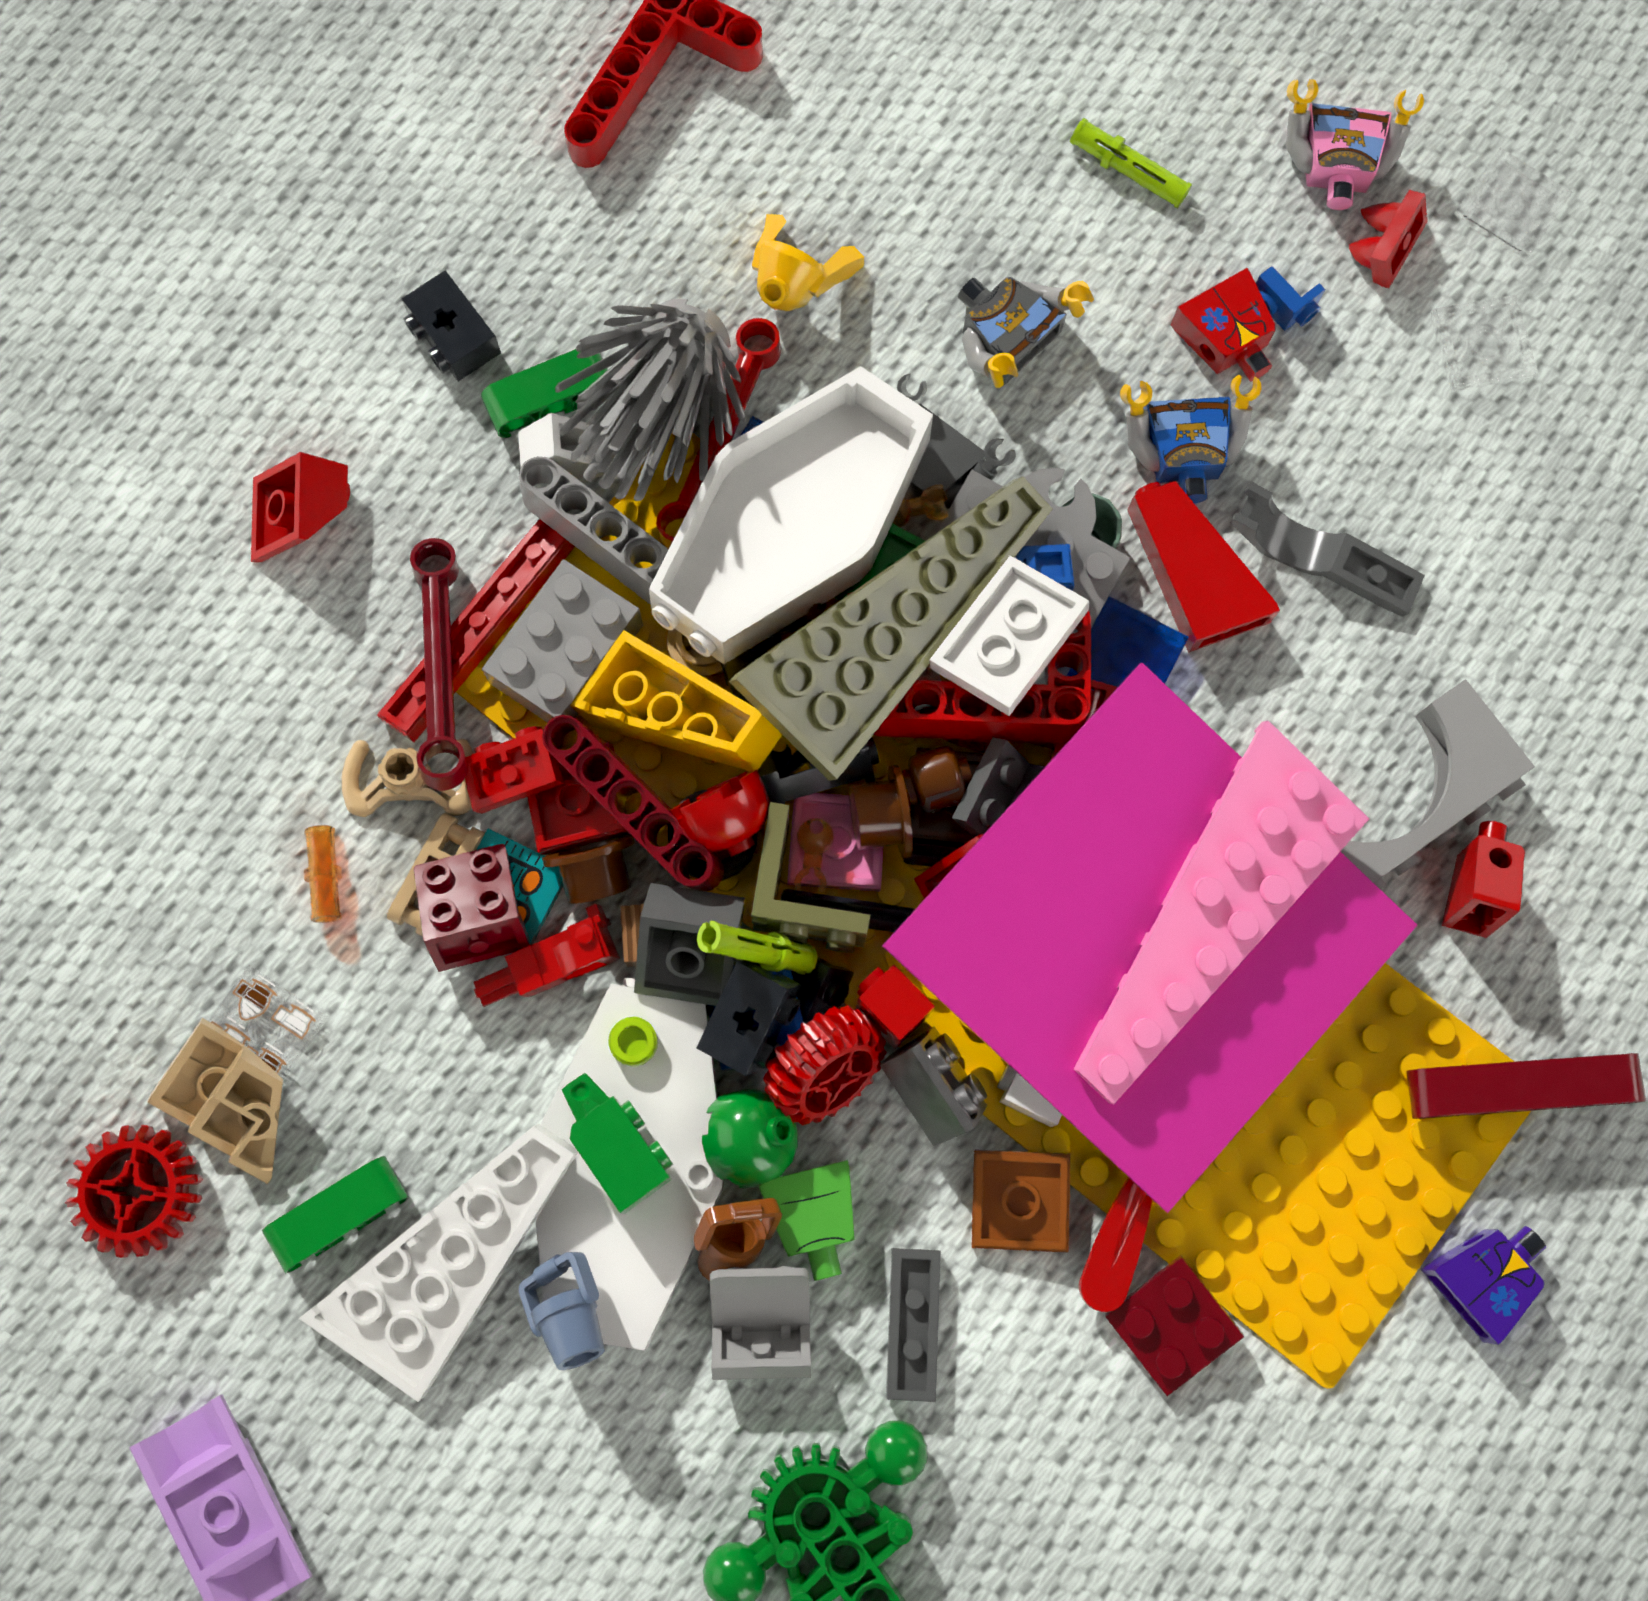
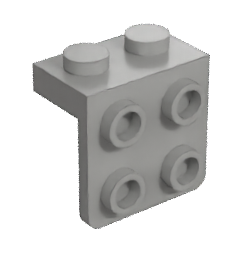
M789 1266L758 1269L732 1267L712 1271L710 1273L712 1380L811 1378L809 1271L805 1268Z

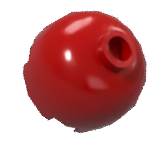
M754 769L708 788L707 792L696 797L697 801L690 803L689 799L670 810L677 818L676 820L683 832L691 840L704 845L711 852L726 849L729 856H733L756 844L752 836L763 828L769 812V798L757 769Z

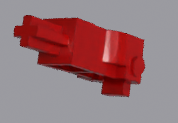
M594 904L585 908L589 918L567 927V930L505 956L508 964L507 967L474 981V992L476 997L480 998L482 1006L486 1007L518 992L520 996L532 997L620 959L608 930L611 922L606 917L602 906Z

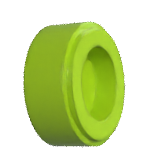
M627 1017L613 1026L609 1034L608 1044L612 1055L617 1061L626 1066L637 1067L646 1064L653 1058L658 1047V1037L652 1025L646 1020L639 1017Z

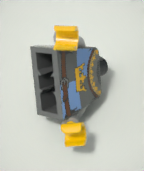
M975 277L970 279L958 293V298L971 309L965 317L962 337L968 366L972 370L992 378L995 388H1001L1013 377H1018V372L1062 332L1067 315L1064 311L1070 310L1072 316L1076 318L1081 317L1085 313L1081 302L1094 301L1088 284L1084 281H1077L1066 288H1057L1025 281L1019 282L1013 277H1006L992 291H989Z

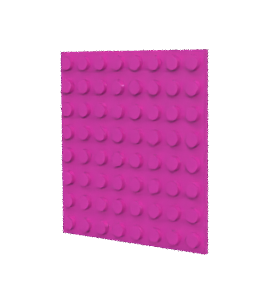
M1140 663L882 947L1155 1203L1168 1213L1417 927V924L1342 852H1339L1114 1105L1108 1103L1074 1070V1067L1099 1020H1103L1119 990L1117 987L1123 975L1127 974L1142 947L1140 944L1146 932H1150L1163 908L1161 904L1192 846L1197 844L1212 816L1211 811L1215 803L1223 796L1234 775L1233 770L1238 760L1242 758L1149 668Z

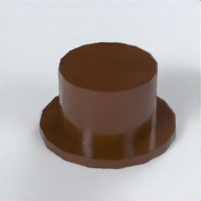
M898 765L889 766L888 780L849 786L850 812L858 850L897 845L902 858L911 857L913 851L911 816L905 782L900 767Z
M622 835L557 851L543 857L542 861L544 867H559L569 904L590 902L621 893L631 888L622 849L633 845L635 842L632 835Z

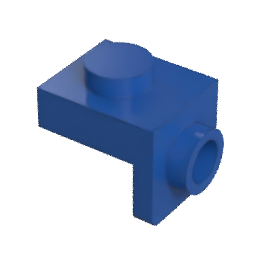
M1273 266L1259 275L1256 281V285L1271 317L1284 331L1296 322L1301 327L1304 326L1321 309L1318 302L1326 289L1320 283L1301 297Z

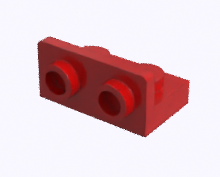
M541 726L521 729L515 733L516 738L504 743L489 742L479 745L474 749L475 754L466 757L468 771L465 782L473 812L483 814L564 783L558 761L548 752L543 744L542 734L544 729Z

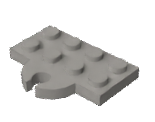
M971 469L936 534L1003 486ZM1038 469L1025 476V478L1053 510L1024 546L1070 544L1075 585L1073 592L1089 600L1088 611L1090 612L1092 627L1130 557L1091 536L1096 521L1095 499L1088 485L1081 478L1074 486L1073 502L1068 506L1059 507L1051 502L1048 493L1049 488L1054 483L1062 480L1065 469Z

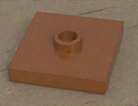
M975 1149L972 1248L1069 1253L1070 1153Z

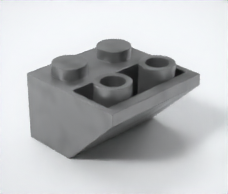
M935 1026L890 1054L880 1065L933 1146L958 1137L975 1128L987 1107L984 1101L987 1098L984 1087L974 1074L971 1073L967 1076L957 1061L960 1058V1053L956 1045L946 1033L940 1035Z

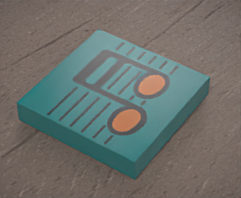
M488 828L476 850L497 844L505 845L508 852L517 908L528 932L530 945H533L563 888L559 867H544L542 858L545 857L544 855Z

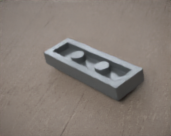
M891 1248L886 1378L887 1400L936 1402L941 1250Z

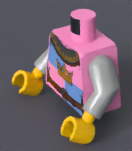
M1309 79L1307 95L1302 99L1297 93L1298 80H1293L1288 85L1286 91L1288 99L1294 103V110H1290L1288 116L1286 149L1298 170L1306 174L1307 186L1328 189L1327 206L1330 209H1348L1353 205L1354 192L1366 193L1372 181L1381 180L1400 158L1411 129L1408 121L1411 115L1417 114L1422 109L1424 104L1423 94L1418 95L1415 107L1411 111H1407L1402 106V99L1405 96L1406 90L1401 91L1394 100V108L1398 113L1395 120H1391V112L1310 103L1318 95L1317 82L1314 79Z

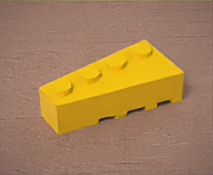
M625 630L620 634L570 705L593 727L748 771L754 769L758 771L782 736L755 707Z

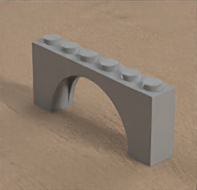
M1466 679L1415 716L1428 738L1435 769L1433 793L1429 805L1418 824L1408 834L1399 838L1382 842L1349 841L1340 851L1380 890L1386 886L1382 879L1383 876L1393 869L1400 876L1422 860L1417 854L1419 850L1428 844L1433 850H1436L1457 835L1452 826L1462 819L1469 826L1491 810L1490 806L1486 803L1497 794L1503 801L1526 785L1521 777L1535 767Z

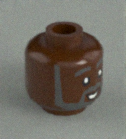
M949 746L938 747L911 756L908 761V769L902 770L912 807L919 805L926 813H934L959 805L966 791L965 786L969 785L972 779L967 758L957 759L954 750Z

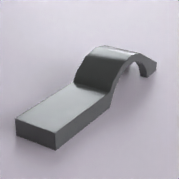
M1250 482L1244 491L1248 496L1241 514L1237 512L1233 515L1230 523L1259 552L1303 573L1324 576L1403 617L1409 614L1425 577L1424 574L1348 533L1333 534L1320 532L1297 523L1277 508L1272 500V492L1254 482Z

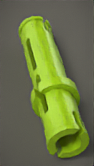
M1085 118L1079 122L1070 138L1071 144L1077 145L1101 160L1100 166L1107 170L1110 167L1114 168L1140 186L1173 204L1175 208H1179L1192 187L1190 182L1184 181L1155 161L1150 160L1124 144L1126 139L1122 136L1117 135L1113 137L1088 122ZM1097 143L1102 144L1103 146L1107 147L1108 149L1103 148L1102 146L1098 145ZM1114 153H1116V154L1120 155L1121 157L1125 158L1127 161H1125V160L1121 159L1120 157L1116 156ZM1134 166H1138L1139 168L1143 169L1144 171L1156 177L1165 184L1160 183L1156 179L1152 178L1151 176L1147 175L1146 173H1144L1143 171L1139 170Z
M711 920L710 924L708 922L703 923L697 934V943L701 951L759 963L767 971L779 972L785 969L805 975V971L806 973L812 972L817 963V952L813 946L790 941L787 936L776 932L764 935Z

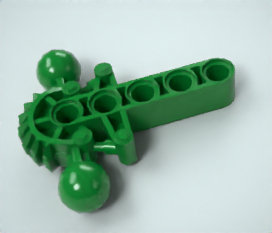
M902 1420L888 1421L877 1426L869 1435L865 1446V1458L849 1470L837 1463L840 1457V1447L835 1445L830 1450L829 1459L820 1458V1443L812 1444V1458L804 1459L803 1451L799 1445L792 1448V1456L795 1463L789 1465L781 1454L777 1455L774 1462L780 1474L777 1476L768 1469H763L760 1474L762 1481L770 1487L769 1490L762 1487H754L751 1497L763 1503L764 1506L752 1507L748 1512L749 1519L764 1521L766 1533L750 1545L741 1542H728L715 1548L707 1557L703 1568V1584L708 1596L713 1601H755L761 1595L766 1583V1571L778 1562L782 1567L787 1568L789 1577L786 1579L790 1594V1601H832L838 1596H841L844 1601H860L862 1595L871 1588L883 1590L889 1597L888 1601H906L881 1563L902 1545L907 1544L911 1540L913 1535L911 1521L903 1512H894L885 1505L880 1507L870 1500L869 1493L882 1483L890 1486H903L917 1479L924 1471L928 1459L927 1444L922 1433L914 1425ZM811 1502L823 1503L829 1509V1519L820 1526L810 1525L803 1519L802 1510ZM864 1513H868L875 1518L874 1523L860 1529H856L849 1517H858ZM841 1545L852 1546L859 1553L858 1561L849 1568L838 1567L831 1559L832 1552ZM808 1547L817 1562L805 1576L804 1573L800 1572L798 1562L800 1559L802 1560Z

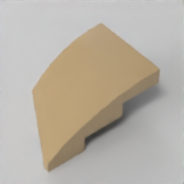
M202 1018L150 1094L147 1103L189 1126L188 1133L229 1155V1163L266 1184L272 1179L283 1079L245 1045Z

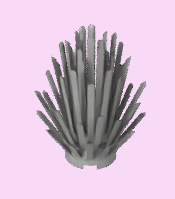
M671 299L661 304H650L652 308L623 305L611 307L618 314L642 316L618 317L606 320L604 325L611 327L620 326L618 327L619 329L581 339L579 341L581 343L576 346V351L579 352L577 358H587L628 343V346L559 382L555 387V392H561L594 373L612 366L578 396L576 400L578 411L561 427L560 436L562 437L569 433L591 410H596L602 405L586 424L589 426L578 439L579 445L572 452L571 461L574 463L584 451H587L584 461L592 459L595 454L594 459L583 473V477L587 482H591L598 472H605L599 482V486L604 489L610 488L616 477L623 480L615 494L616 499H623L627 495L644 460L645 463L638 479L639 486L634 495V500L641 501L645 497L671 433L675 435V439L664 470V480H668L672 476L675 468L673 476L676 483H678L699 407H701L700 481L704 480L708 472L710 395H712L716 440L720 446H722L724 441L723 423L725 431L732 436V423L726 389L737 417L742 422L745 421V412L732 380L733 378L741 383L739 372L733 363L737 361L729 350L731 344L728 331L721 319L713 311L708 309L705 313L694 306L687 305L688 299Z

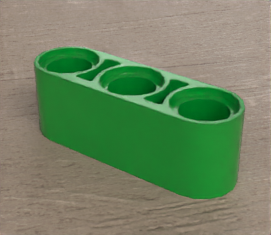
M574 349L487 386L482 391L481 398L498 436L509 438L511 437L510 432L525 428L550 413L557 414L564 411L565 414L577 410L578 403H576L578 396L601 377L608 368L594 373L561 392H555V387L559 382L602 360L601 353L587 358H577L579 352Z
M381 1156L368 1162L274 1220L262 1229V1233L285 1274L300 1268L302 1266L301 1261L312 1255L317 1257L345 1240L343 1235L355 1228L358 1231L385 1215L386 1208L397 1202L401 1205L409 1199V1196L386 1156Z

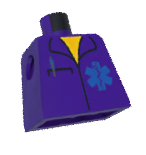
M1524 1226L1509 1240L1498 1229H1484L1428 1263L1421 1271L1482 1342L1499 1345L1544 1288V1280L1529 1263L1546 1249V1245L1540 1236L1527 1226Z

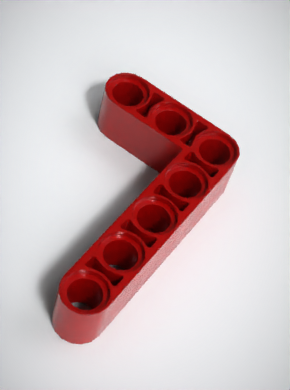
M644 0L566 121L564 132L568 153L572 162L583 168H591L599 165L605 159L678 42L736 71L749 72L756 69L761 64L763 58L762 28L758 21L718 0ZM626 73H634L630 76H624ZM605 106H613V108L610 109H601ZM584 139H590V140H592V141L589 142V143H583V144H582V143H579L580 141H582V140H584Z
M1088 611L1075 629L1078 632L1070 634L1046 666L1045 684H1033L1016 706V708H1024L1029 711L1030 716L1026 718H1017L1011 714L1008 716L952 681L916 680L873 735L991 740L994 737L1019 742L1068 743L1087 722L1091 707L1090 612ZM1069 667L1078 674L1075 676H1064L1057 669ZM928 704L936 708V711L932 714L924 715L915 711V707ZM967 706H976L984 713L979 716H969L963 713L962 709ZM1067 709L1076 713L1078 717L1066 720L1058 716L1056 712Z

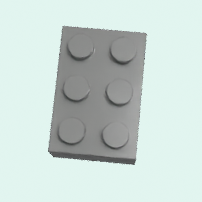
M563 559L483 666L482 671L490 685L547 723L559 715H569L576 718L579 713L570 706L623 630L636 636L642 628L643 622L640 610Z

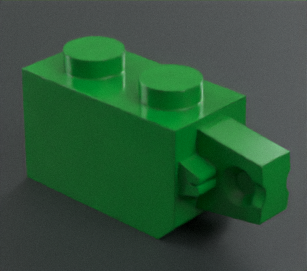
M586 1073L580 1075L562 1089L576 1120L572 1124L569 1139L621 1214L627 1213L672 1180L666 1170L674 1164L657 1140L648 1145L638 1130L645 1125V1122L629 1100L621 1105L614 1096L609 1098Z

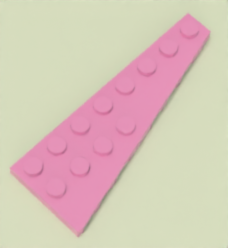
M1268 720L1261 722L1254 732L1256 734L1243 758L1238 760L1233 770L1234 775L1223 796L1215 803L1211 811L1212 816L1197 844L1192 846L1161 904L1163 908L1150 932H1146L1140 944L1142 947L1127 974L1123 975L1117 987L1119 990L1103 1020H1099L1074 1067V1070L1110 1104L1114 1105L1369 820L1342 791Z

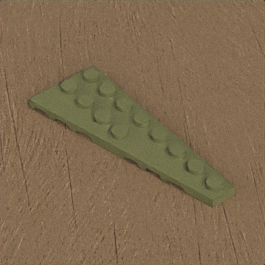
M1024 476L1012 480L742 669L729 682L829 781L838 779L930 664V658L1008 557H1015L1053 508Z

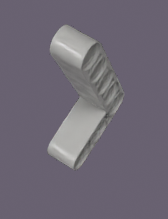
M541 456L525 461L520 467L519 480L522 499L526 508L651 605L649 588L669 549L555 461ZM540 483L548 484V486L544 488L533 487L536 484ZM573 509H579L583 511L582 513L576 515L567 513L568 511ZM608 535L617 537L614 541L601 540L602 537ZM639 562H649L653 564L651 567L648 568H638L634 566Z

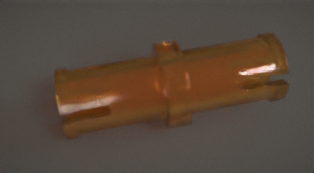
M328 825L312 826L304 830L308 868L303 871L304 881L309 883L310 920L315 923L334 922L342 918L338 880L342 878V868L336 863L335 828Z

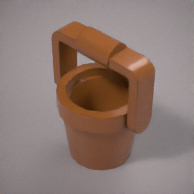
M775 1198L711 1207L704 1212L694 1235V1245L696 1250L699 1251L697 1258L698 1269L703 1277L710 1281V1273L714 1270L732 1267L747 1269L760 1256L765 1241L773 1237L782 1218L781 1210Z

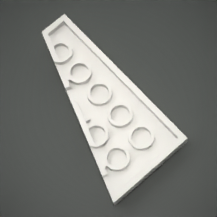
M540 1124L533 1126L299 1319L419 1402L429 1391L578 1153L577 1149Z

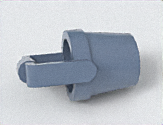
M566 1252L562 1255L557 1254L535 1268L533 1274L520 1283L519 1295L531 1331L535 1336L543 1337L558 1370H570L583 1366L597 1359L605 1352L596 1312L598 1306L596 1301L599 1299V1292L584 1253ZM569 1267H572L579 1289L560 1293L540 1303L536 1289L546 1286L566 1273Z

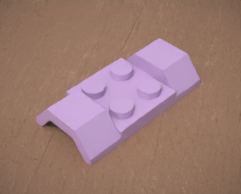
M223 1395L217 1396L192 1414L130 1447L203 1601H271L312 1577L290 1531L292 1527L248 1438L244 1439Z

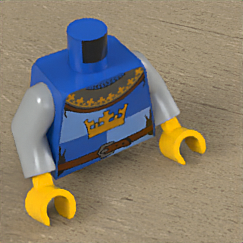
M1237 375L1232 380L1231 391L1237 397L1236 403L1233 404L1230 402V397L1151 401L1152 388L1144 381H1140V397L1133 401L1130 385H1123L1120 389L1121 400L1125 404L1130 405V411L1126 413L1129 449L1146 470L1155 473L1157 482H1179V486L1194 504L1208 499L1206 480L1219 479L1224 468L1235 462L1247 439L1253 410L1249 406V401L1256 399L1262 390L1261 382L1257 377H1254L1252 390L1247 394H1241L1239 391L1242 376Z

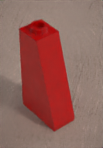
M1176 481L1162 486L1159 482H1152L1135 492L1127 511L1188 653L1272 622L1280 612L1277 602Z

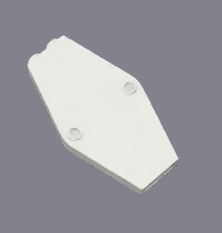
M860 366L729 442L716 455L649 588L651 612L655 620L667 630L672 631L675 628L686 636L690 645L699 654L705 657L712 655L721 663L726 664L806 615L814 604H824L860 582L873 567L930 441L933 414Z
M624 978L623 985L610 984L540 1125L574 1147L569 1138L572 1124L576 1120L562 1089L568 1083L586 1073L609 1098L614 1096L621 1105L628 1100L632 1103L645 1122V1125L638 1129L648 1145L657 1140L674 1164L666 1170L672 1180L630 1211L621 1214L578 1152L536 1218V1231L540 1265L557 1254L562 1255L566 1252H582L585 1254L599 1292V1299L596 1301L598 1305L596 1312L603 1343L644 1351L648 1348L695 1249L694 1235L702 1216L707 1209L716 1205L723 1191L724 1180H720L714 1174L706 1161L702 1146V1135L708 1134V1124L711 1114L706 1112L708 1107L718 1098L713 1058L696 1048L709 1022L707 1004L634 993L635 979ZM627 1017H639L646 1020L652 1025L658 1037V1047L653 1058L646 1064L637 1067L623 1065L615 1059L609 1049L608 1039L611 1029L617 1022ZM569 1267L566 1273L546 1286H542L543 1301L560 1293L579 1289L572 1267Z

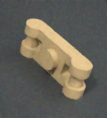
M443 813L436 822L387 913V919L398 925H402L405 922L415 927L416 934L423 937L419 908L413 906L417 897L414 867L419 864L450 857L451 855L442 851L449 840L460 845L455 855L474 851L480 844L485 832L475 827L469 830L459 825L457 818Z

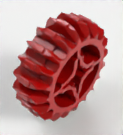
M847 1005L840 1009L835 1006L829 1008L825 1015L818 1012L810 1022L806 1024L801 1022L800 1028L794 1034H787L788 1040L784 1045L776 1047V1057L769 1060L766 1065L768 1071L763 1077V1081L766 1084L764 1091L774 1102L776 1109H780L785 1116H790L792 1123L799 1122L803 1126L813 1121L817 1124L825 1116L834 1117L839 1109L844 1106L849 1107L850 1102L856 1096H862L861 1091L867 1085L873 1083L872 1076L881 1070V1061L887 1053L884 1049L886 1041L882 1037L881 1031L876 1027V1024L867 1014H863L859 1009L853 1010Z
M125 1125L120 1128L119 1137L114 1132L107 1131L103 1133V1147L92 1143L85 1146L91 1160H76L73 1163L76 1170L82 1172L80 1179H69L66 1184L70 1188H77L78 1194L77 1197H71L65 1202L67 1207L80 1208V1212L70 1221L73 1226L88 1224L81 1238L85 1242H92L98 1239V1251L105 1253L114 1248L116 1257L120 1258L128 1257L132 1250L136 1257L148 1256L151 1246L157 1251L166 1249L168 1247L166 1234L172 1238H181L184 1232L177 1223V1220L193 1222L196 1216L192 1211L185 1209L186 1204L200 1203L202 1200L200 1194L189 1193V1185L201 1183L203 1180L202 1176L199 1174L187 1175L186 1170L194 1167L198 1160L195 1156H185L179 1159L184 1153L187 1144L180 1140L170 1144L172 1133L167 1130H160L155 1134L153 1126L141 1125L136 1132L133 1126ZM132 1152L130 1160L125 1161L123 1170L117 1177L111 1180L103 1179L109 1167L117 1159ZM150 1155H153L162 1164L168 1178V1187L159 1185L153 1177L154 1164L149 1163ZM129 1184H134L137 1187H141V1190L152 1191L153 1195H140L138 1198L128 1195L127 1192L117 1191L115 1187H128ZM100 1195L107 1196L113 1201L115 1206L114 1219L118 1220L117 1226L104 1213ZM166 1202L161 1213L152 1223L136 1231L138 1221L143 1220L144 1213L151 1204Z

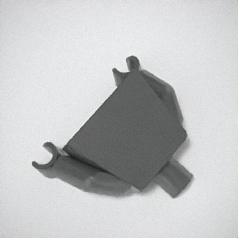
M906 374L898 381L897 391L912 401L922 398L928 388L926 381L921 382L916 395H911L906 390V384L911 374ZM919 404L933 414L930 441L896 516L902 518L914 502H917L931 514L939 507L950 509L971 469L993 480L997 475L996 468L998 466H1007L1014 462L1016 458L1015 450L1008 451L1000 461L996 457V449L1002 444L1004 439H992L985 446V450H982L922 404Z

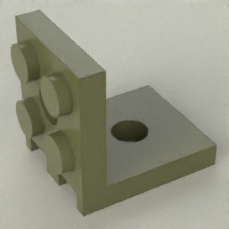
M770 802L751 917H753V930L780 933L787 936L790 941L807 944L808 939L827 942L826 949L837 952L853 953L855 946L864 948L870 915L777 900L789 830V805Z

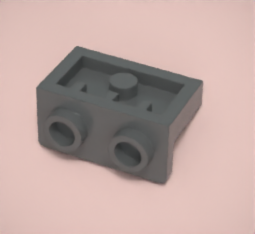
M992 737L952 819L973 838L981 834L984 835L1046 766L1029 763L1007 740Z

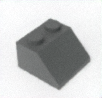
M650 883L640 916L634 993L716 1006L732 974L737 959L701 951L697 943V934L702 924L705 922L710 924L711 920L741 929L745 898Z

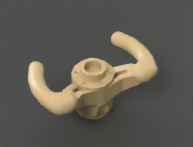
M364 740L356 741L345 759L341 776L342 795L347 810L353 815L367 817L373 814L385 802L400 800L434 801L444 808L446 813L452 816L463 815L472 809L465 779L459 790L440 791L442 792L440 795L424 783L417 764V751L413 748H392L387 751L381 764L378 765L379 776L363 791L359 788V775L362 764L370 750L368 743ZM457 740L464 749L465 757L474 754L467 740ZM426 764L425 768L431 772L429 765Z

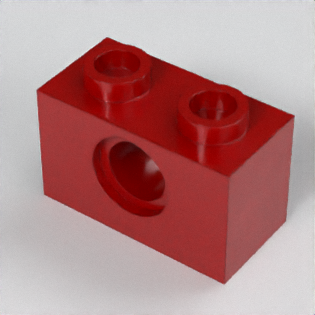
M895 964L886 972L877 967L858 986L860 989L856 992L860 996L856 1009L870 1017L881 1031L882 1037L894 1049L914 1032L935 1008L928 998Z

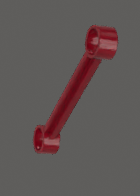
M429 538L416 544L410 554L414 578L422 587L427 740L420 746L416 759L424 783L432 789L445 791L460 785L468 771L464 749L455 737L449 586L456 581L459 569L452 545L443 539ZM433 555L444 556L450 561L444 569L437 572H426L419 568L426 558ZM440 753H450L459 759L456 767L446 773L437 774L425 768L427 762L433 756Z

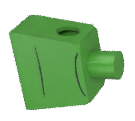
M848 1160L778 1177L759 1185L763 1199L775 1198L781 1210L782 1218L776 1230L787 1256L790 1257L807 1252L814 1281L842 1274L835 1245L855 1240Z

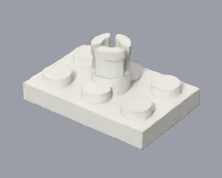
M1009 556L930 658V669L1010 716L1088 612L1089 600L1014 557Z

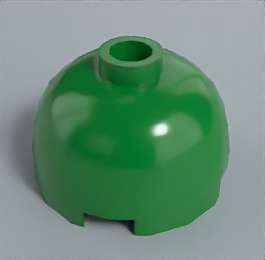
M744 1089L719 1096L708 1107L706 1113L711 1114L708 1124V1134L702 1135V1146L707 1163L720 1180L728 1179L742 1189L756 1187L780 1177L793 1162L798 1148L796 1122L792 1123L790 1116H785L780 1109H776L774 1102L765 1091Z

